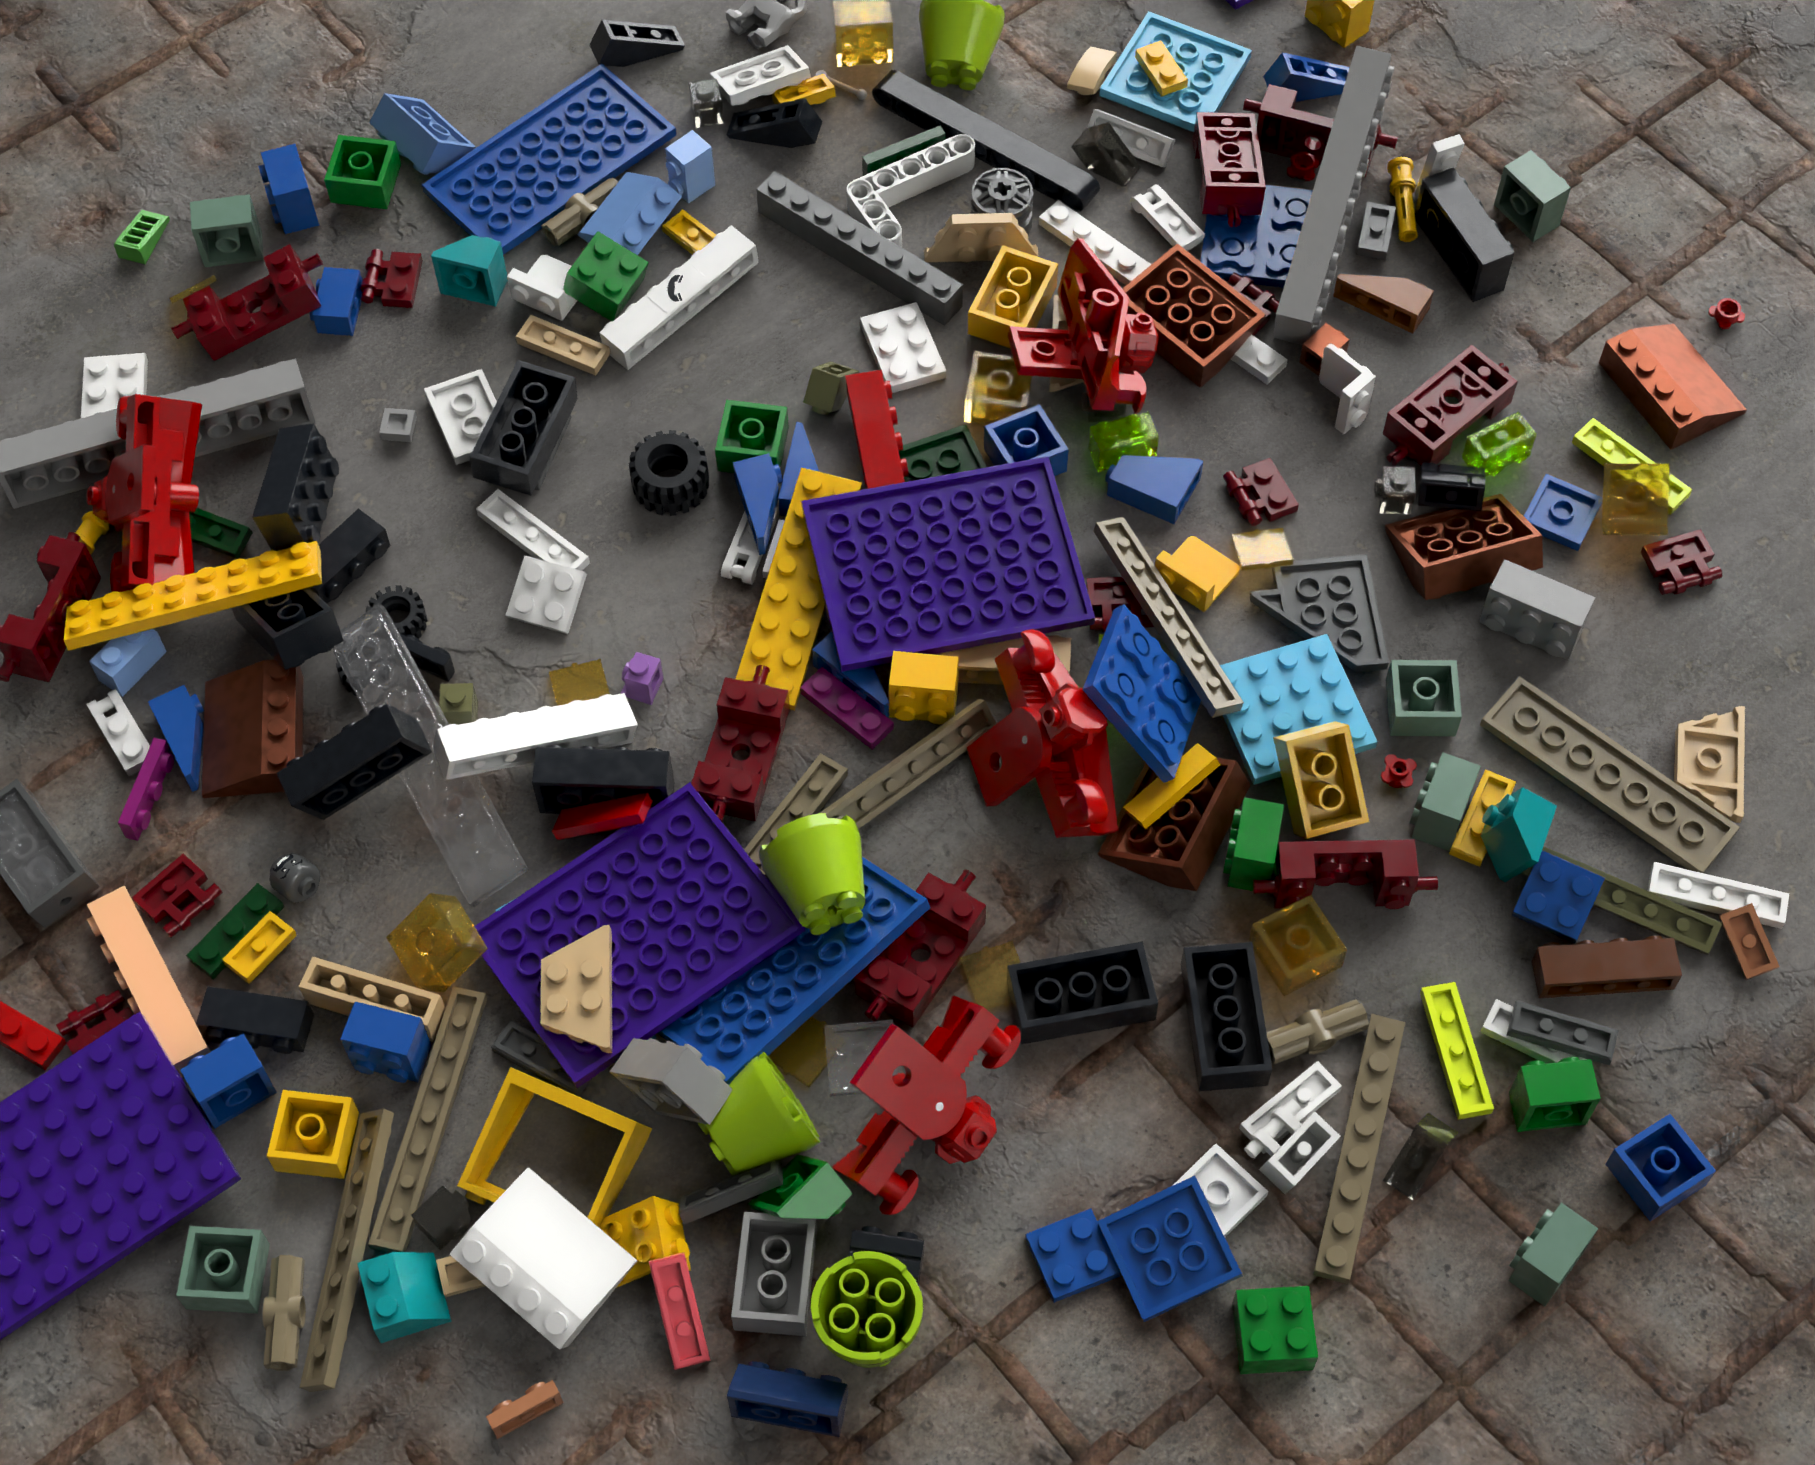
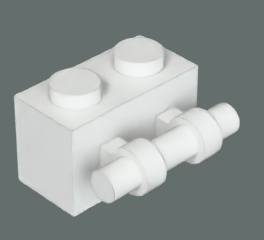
M1290 1099L1284 1107L1279 1106L1272 1113V1120L1263 1129L1258 1128L1251 1135L1252 1141L1244 1148L1251 1158H1256L1262 1150L1271 1156L1259 1170L1284 1194L1290 1191L1341 1137L1315 1111L1301 1124L1294 1117L1301 1110V1106L1293 1099ZM1284 1128L1292 1135L1280 1146L1273 1138Z

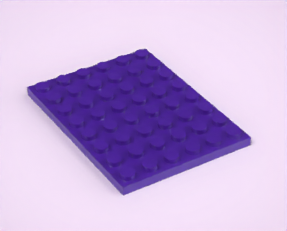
M1048 456L801 501L802 512L841 672L891 663L893 651L934 655L1022 638L1020 633L1029 629L1038 630L1045 634L1093 625L1095 623V615Z
M689 782L649 809L643 824L622 827L466 931L465 934L575 1087L579 1088L615 1063L633 1038L648 1040L806 930L799 923L781 895ZM604 925H610L612 930V1053L603 1052L600 1047L584 1041L579 1043L571 1040L565 1034H556L545 1030L540 1023L541 959Z
M140 1011L0 1102V1340L241 1180L240 1175L145 1016Z

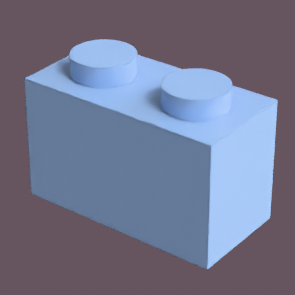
M691 130L665 148L666 167L669 175L668 185L682 195V198L688 204L715 186L712 147L697 133Z
M149 629L111 639L89 662L98 680L110 689H116L119 695L123 697L166 653V649L158 632L154 629Z

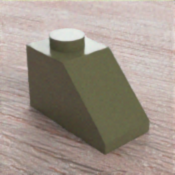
M832 361L813 367L803 403L811 405L812 411L824 415H829V412L841 409L847 398L845 375L857 374L859 371Z
M473 683L440 684V728L449 724L460 725L478 720V699Z

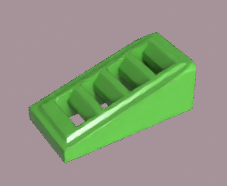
M141 210L114 244L118 258L146 264L170 221L169 216ZM146 220L152 221V222H156V223H155V224L148 223V222H146ZM142 227L148 228V229H150V230H149V231L143 230Z

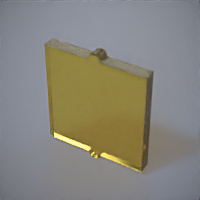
M211 275L169 297V300L173 304L217 281L214 275Z
M1283 528L1255 529L1252 532L1232 534V542L1241 571L1261 568L1268 570L1271 567L1293 565V557Z
M601 659L582 664L572 663L570 667L549 672L557 706L565 705L575 700L586 701L610 694Z
M1013 941L992 948L985 946L982 951L960 957V963L976 1003L985 1009L1002 1004L1009 1006L1011 1000L1007 987V966L1021 963Z
M811 1016L768 1056L777 1066L783 1069L784 1075L790 1074L810 1088L845 1045L846 1040L829 1029L825 1021L819 1022Z

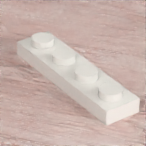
M499 489L476 508L480 518L533 558L581 571L590 564L589 557Z
M1653 863L1647 889L1649 892L1682 906L1720 915L1752 903L1761 924L1782 929L1786 921L1789 893L1662 863Z

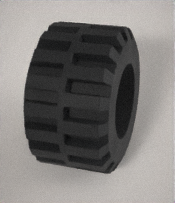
M669 430V434H663L662 431L656 432L654 437L646 436L644 443L638 442L635 446V452H631L629 471L633 493L636 495L639 504H644L645 509L651 512L655 509L658 515L669 512L670 516H674L678 511H682L684 514L689 512L690 506L696 508L700 504L699 498L704 499L707 495L706 489H709L710 483L707 456L703 446H699L698 440L694 437L689 439L688 434L684 432L677 435L675 430ZM665 469H679L683 471L674 477H660L656 475Z

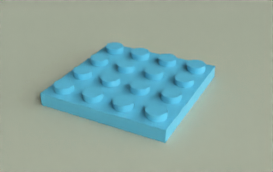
M1148 11L1101 85L1099 96L1194 132L1196 113H1218L1250 60L1252 50ZM1160 40L1188 79L1187 88L1162 97L1135 58L1136 49Z
M1327 634L1220 665L1244 702L1240 711L1223 715L1253 785L1281 777L1273 737L1336 721L1349 725L1355 754L1376 748L1378 741Z

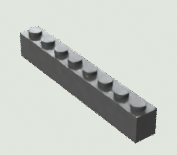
M776 171L756 189L758 212L906 303L917 302L921 312L945 326L963 307L962 283Z

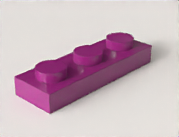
M823 667L800 687L801 695L871 750L894 729L893 721Z
M153 738L124 806L118 825L125 838L138 841L142 831L146 830L149 826L151 819L150 811L154 802L158 801L161 797L162 783L166 773H170L174 765V755L166 740Z

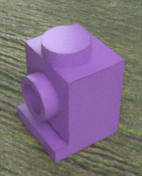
M636 652L623 669L622 680L625 681V685L621 694L625 693L627 698L652 705L663 681L661 660Z

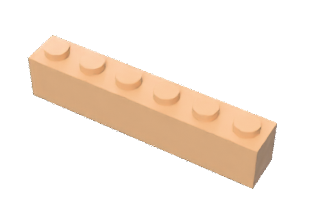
M124 885L88 903L87 906L92 917L88 918L87 921L96 937L102 934L106 943L100 945L109 964L116 961L119 970L115 971L114 975L122 990L130 989L133 996L128 998L127 1001L134 1014L140 1011L145 1016L182 1078L184 1076L180 1069L187 1066L188 1062L194 1057L210 1053V1050Z

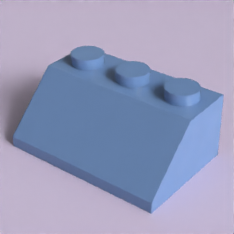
M384 93L369 122L378 130L377 134L382 139L396 141L398 153L414 163L413 167L417 171L426 175L429 173H440L477 148L423 99Z
M626 172L585 224L578 236L589 243L596 232L599 231L638 255L682 198V195L658 177Z

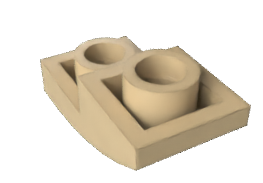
M1090 47L1077 63L1067 83V89L1075 90L1081 95H1094L1105 81V73L1116 63L1117 52Z

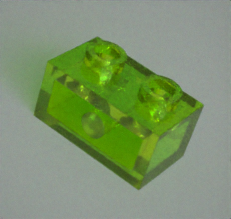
M1518 411L1467 436L1461 458L1467 466L1485 468V477L1489 475L1495 476L1505 467L1515 462L1521 463L1531 455L1537 433Z
M1149 412L1131 414L1122 419L1110 422L1103 421L1090 426L1088 449L1097 471L1101 472L1108 470L1112 464L1117 465L1122 455L1157 457L1159 435Z

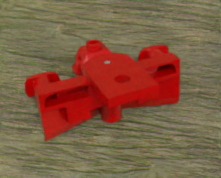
M1077 238L1070 247L1057 291L1068 330L1010 326L1007 336L1017 373L1023 376L1083 379L1092 410L1113 411L1115 404L1132 405L1134 414H1138L1145 404L1147 393L1146 383L1139 373H1145L1152 366L1157 351L1159 336L1154 321L1146 313L1127 314L1129 296L1084 239Z
M141 394L123 396L118 401L116 431L117 436L126 440V451L124 454L113 458L108 475L95 482L94 486H90L87 491V504L93 506V514L105 523L115 526L116 531L123 532L122 552L115 553L111 563L110 584L112 592L131 590L144 583L153 585L154 583L165 581L174 575L184 576L194 573L189 512L194 513L199 502V489L197 485L191 484L202 410V404Z
M1034 629L1022 631L1020 634L1024 645L1020 648H1007L995 658L1012 712L966 747L986 807L999 805L1033 778H1036L1056 838L1101 836L1115 833L1118 831L1106 731L1108 726L1107 717L1082 690L1083 688H1079L1060 659L1054 654L1047 636L1041 631ZM1000 756H1001V759H1002V766H1001V768H1000V766H999V758H1000Z
M957 996L951 997L941 1027L937 1025L923 1046L898 1026L891 1024L849 1082L884 1111L881 1115L876 1113L873 1115L856 1139L859 1145L832 1165L833 1170L845 1176L865 1191L879 1196L884 1200L879 1206L880 1212L892 1216L906 1208L918 1188L919 1178L914 1170L907 1169L901 1176L894 1171L897 1164L901 1163V1158L905 1157V1152H909V1146L914 1145L913 1140H916L917 1137L923 1140L931 1139L935 1143V1154L948 1164L959 1161L966 1163L978 1159L997 1133L995 1119L991 1117V1106L977 1095L967 1098L966 1083L960 1076L961 1073L965 1072V1067H969V1061H974L973 1056L978 1055L977 1050L986 1055L982 1060V1065L987 1069H997L1006 1064L1015 1054L1021 1041V1032L1016 1025H1008L1003 1031L997 1026L1000 1020L987 1009ZM904 1066L906 1074L898 1073L892 1076L897 1067Z

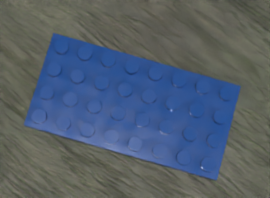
M600 64L423 183L422 188L423 192L470 236L489 237L500 241L504 255L542 229L541 225L563 211L566 202L574 194L583 193L586 195L607 179L616 178L675 137L676 128L607 67Z
M862 857L865 905L861 910L863 917L859 921L851 924L842 923L831 927L826 933L820 935H813L810 929L805 928V932L668 1025L658 1034L676 1045L684 1046V1044H689L696 1048L702 1054L701 1060L707 1066L710 1065L720 1070L726 1077L724 1081L729 1085L753 1058L763 1052L767 1056L928 911L931 908L927 898Z

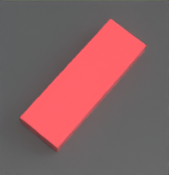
M684 1252L649 1261L674 1369L677 1370L710 1361Z

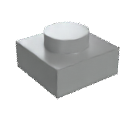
M385 408L379 431L381 440L412 442L417 419L415 410Z

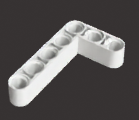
M966 134L955 135L853 180L847 186V210L850 216L902 247V228L889 210V207L971 171L975 164L974 139Z

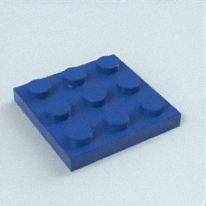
M1192 1176L1097 1221L1144 1322L1243 1276L1196 1176Z

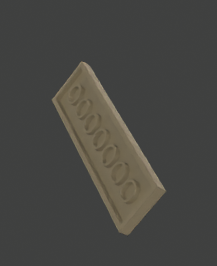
M1521 676L1518 677L1481 720L1480 726L1687 870L1705 873L1740 828Z

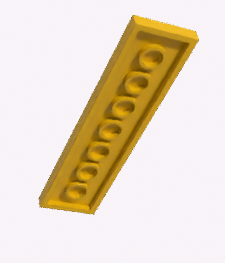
M802 467L736 676L737 680L753 681L756 666L762 665V670L763 666H767L770 672L765 684L770 687L788 690L790 710L794 711L826 609L802 512L801 501L862 489V482Z
M317 541L310 543L300 542L291 548L279 551H266L260 556L249 559H235L229 564L215 568L205 567L196 573L184 576L174 575L165 581L154 583L153 585L144 583L131 590L110 592L101 598L89 601L79 600L67 606L64 631L65 645L68 651L320 585L322 584L319 545Z

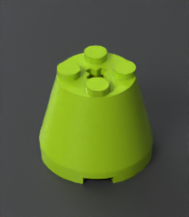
M983 0L921 1L919 23L925 71L931 78L933 86L946 87L948 84L959 85L963 90H974L976 88V84L983 77L1003 30L1005 12L1000 5L993 6Z
M826 813L808 815L783 825L777 829L778 836L768 845H761L759 859L765 874L803 927L810 929L811 934H824L831 927L842 923H855L863 917L861 910L865 905L861 837L857 825L852 818L847 815L841 819L827 818Z
M765 1052L753 1058L731 1081L729 1086L733 1090L711 1124L697 1122L705 1135H710L712 1139L709 1143L710 1148L719 1161L723 1160L732 1176L768 1162L807 1151L820 1143L818 1139L820 1136L801 1102L796 1098L784 1080L785 1078L778 1067Z
M874 1251L855 1252L853 1256L838 1261L830 1268L827 1267L817 1280L811 1298L812 1321L821 1342L839 1358L858 1367H883L902 1353L916 1337L923 1317L922 1293L907 1267L896 1258Z

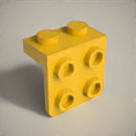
M1195 536L1188 537L1172 555L1163 550L1155 560L1156 568L1171 591L1202 612H1205L1237 577L1240 570L1237 563Z
M651 1196L603 1218L599 1228L638 1260L617 1287L650 1274L649 1261L682 1252L685 1254L688 1270L691 1271L689 1262L690 1251L685 1240L683 1221L679 1215V1203Z

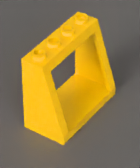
M510 1067L457 1186L467 1190L466 1198L485 1205L486 1200L495 1202L506 1191L487 1182V1179L534 1094H538L625 1132L587 1217L600 1227L603 1218L608 1216L642 1152L652 1128Z

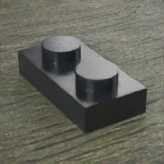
M396 631L388 641L395 658L447 682L450 681L455 673L450 654L440 647L432 648L423 644L413 635L405 636Z

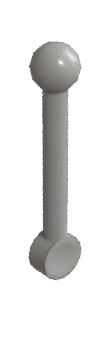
M824 70L816 72V76L825 74L833 85L855 94L859 100H864L867 97V92L864 89L858 90L827 76Z

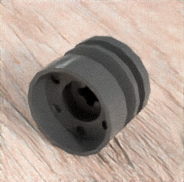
M993 168L985 171L975 179L971 188V214L1012 213L1018 220V225L1023 227L1029 235L1032 228L1033 186L1029 179L1017 170Z

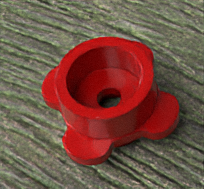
M1299 152L1291 156L1292 164L1291 167L1287 168V175L1292 178L1304 179L1305 181L1314 180L1315 168H1318L1319 161L1308 152Z
M1731 298L1720 300L1717 306H1711L1708 314L1716 319L1719 323L1718 326L1722 329H1729L1732 324L1736 322L1742 323L1745 319V314L1741 312V305Z
M1394 754L1387 755L1384 759L1386 768L1381 773L1382 781L1394 788H1408L1412 786L1414 781L1412 772L1416 770V762L1411 758L1404 760L1397 758ZM1396 769H1400L1402 772L1398 773Z

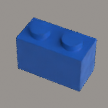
M324 267L322 278L317 279L316 294L321 307L310 312V320L314 321L317 333L353 336L362 302V291L360 290L362 277L360 270Z

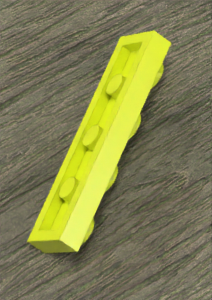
M1592 418L1574 435L1572 444L1671 515L1690 497L1692 492L1690 487L1596 419Z
M1450 982L1422 987L1420 991L1421 999L1457 1119L1492 1114L1494 1106L1456 983Z

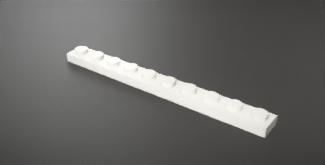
M1057 200L1039 216V225L1070 247L1077 238L1084 239L1110 274L1124 285L1130 283L1151 265L1060 200ZM1252 334L1231 358L1232 361L1265 384L1270 383L1287 365L1285 357Z

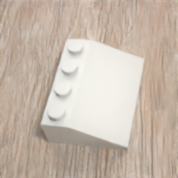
M527 1168L475 1222L450 1253L455 1260L559 1350L568 1347L638 1261L530 1168Z

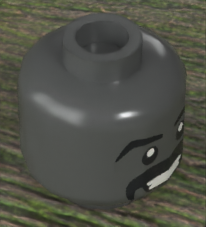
M290 853L279 857L272 864L269 881L271 887L291 902L299 903L312 897L318 890L320 871L302 855Z

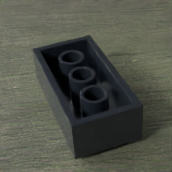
M1454 167L1422 179L1415 209V220L1472 302L1504 291L1515 253L1513 246L1502 236L1497 223L1487 215L1481 201L1472 194L1466 180L1459 176Z
M517 360L470 455L473 478L531 496L578 399L575 377Z
M314 423L279 428L252 516L269 547L274 551L291 548L300 542L310 543L317 541L319 543L320 531L323 521L327 516L326 510L329 500L333 496V486L336 476L339 474V464L336 458L332 457L324 436L320 435Z
M310 588L232 608L236 620L285 670L298 667L305 660L319 653L328 652L335 645L344 641L333 610Z
M386 703L371 709L369 715L358 722L344 726L341 732L333 738L317 743L314 746V750L306 755L290 760L285 768L277 772V775L292 807L325 820L432 753V750L417 719Z
M559 745L536 747L532 785L540 813L560 814L564 809L648 793L652 799L651 809L674 793L675 782L669 751H663L658 748L630 750L625 747L596 749L592 746L563 748Z
M1143 941L1007 966V987L1016 1026L1021 1032V1045L1156 1020L1158 1000Z
M1252 942L1184 947L1180 965L1198 1091L1268 1086L1272 1065Z

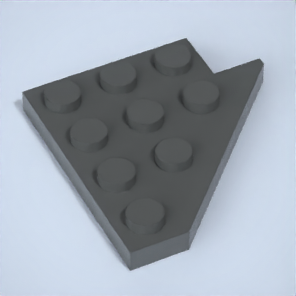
M1367 554L1273 562L1272 574L1275 589L1251 591V603L1306 640L1327 634L1339 661L1354 672L1387 670L1389 660Z

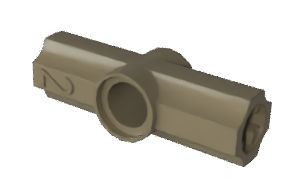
M609 178L586 195L576 193L570 197L563 211L541 225L548 241L554 247L556 245L560 246L580 232L617 185L618 181L614 178Z
M1355 999L1323 1012L1321 1009H1313L1300 1015L1295 1019L1294 1023L1267 1032L1271 1061L1273 1064H1277L1306 1052L1311 1055L1318 1054L1331 1048L1337 1040L1368 1029L1369 1022L1365 1008L1362 1003Z
M279 1255L271 1260L269 1297H265L263 1303V1325L266 1330L264 1366L266 1369L289 1371L290 1369L297 1368L300 1329H303L306 1318V1304L304 1296H302L305 1261L302 1257Z

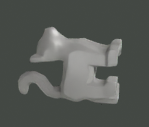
M745 0L738 10L728 9L726 11V20L728 21L729 29L738 36L745 33L753 24L758 25L759 27L756 31H751L747 35L749 43L756 49L766 48L779 36L788 33L794 23L802 18L807 11L806 0H795V9H790L779 3L785 0Z

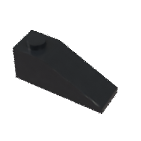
M602 19L589 46L599 65L625 67L684 49L685 44L676 26Z
M806 98L736 112L733 114L726 135L730 139L795 148L816 143L822 120Z

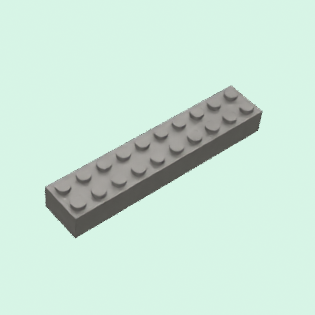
M1356 46L1277 308L1274 338L1303 345L1320 329L1322 313L1326 309L1330 295V286L1336 276L1337 262L1344 249L1346 231L1349 230L1353 218L1354 204H1357L1362 177H1365L1370 150H1373L1377 136L1378 124L1380 125L1384 113L1386 98L1388 99L1391 80L1395 68L1390 66V53Z
M296 358L281 361L260 369L249 370L235 376L220 378L203 385L188 387L178 392L157 396L202 404L195 457L278 434L279 428L316 423ZM117 409L99 412L92 416L67 421L60 425L1 440L0 483L13 509L94 486L95 482L108 475L113 458L124 454L126 451V440L117 436Z

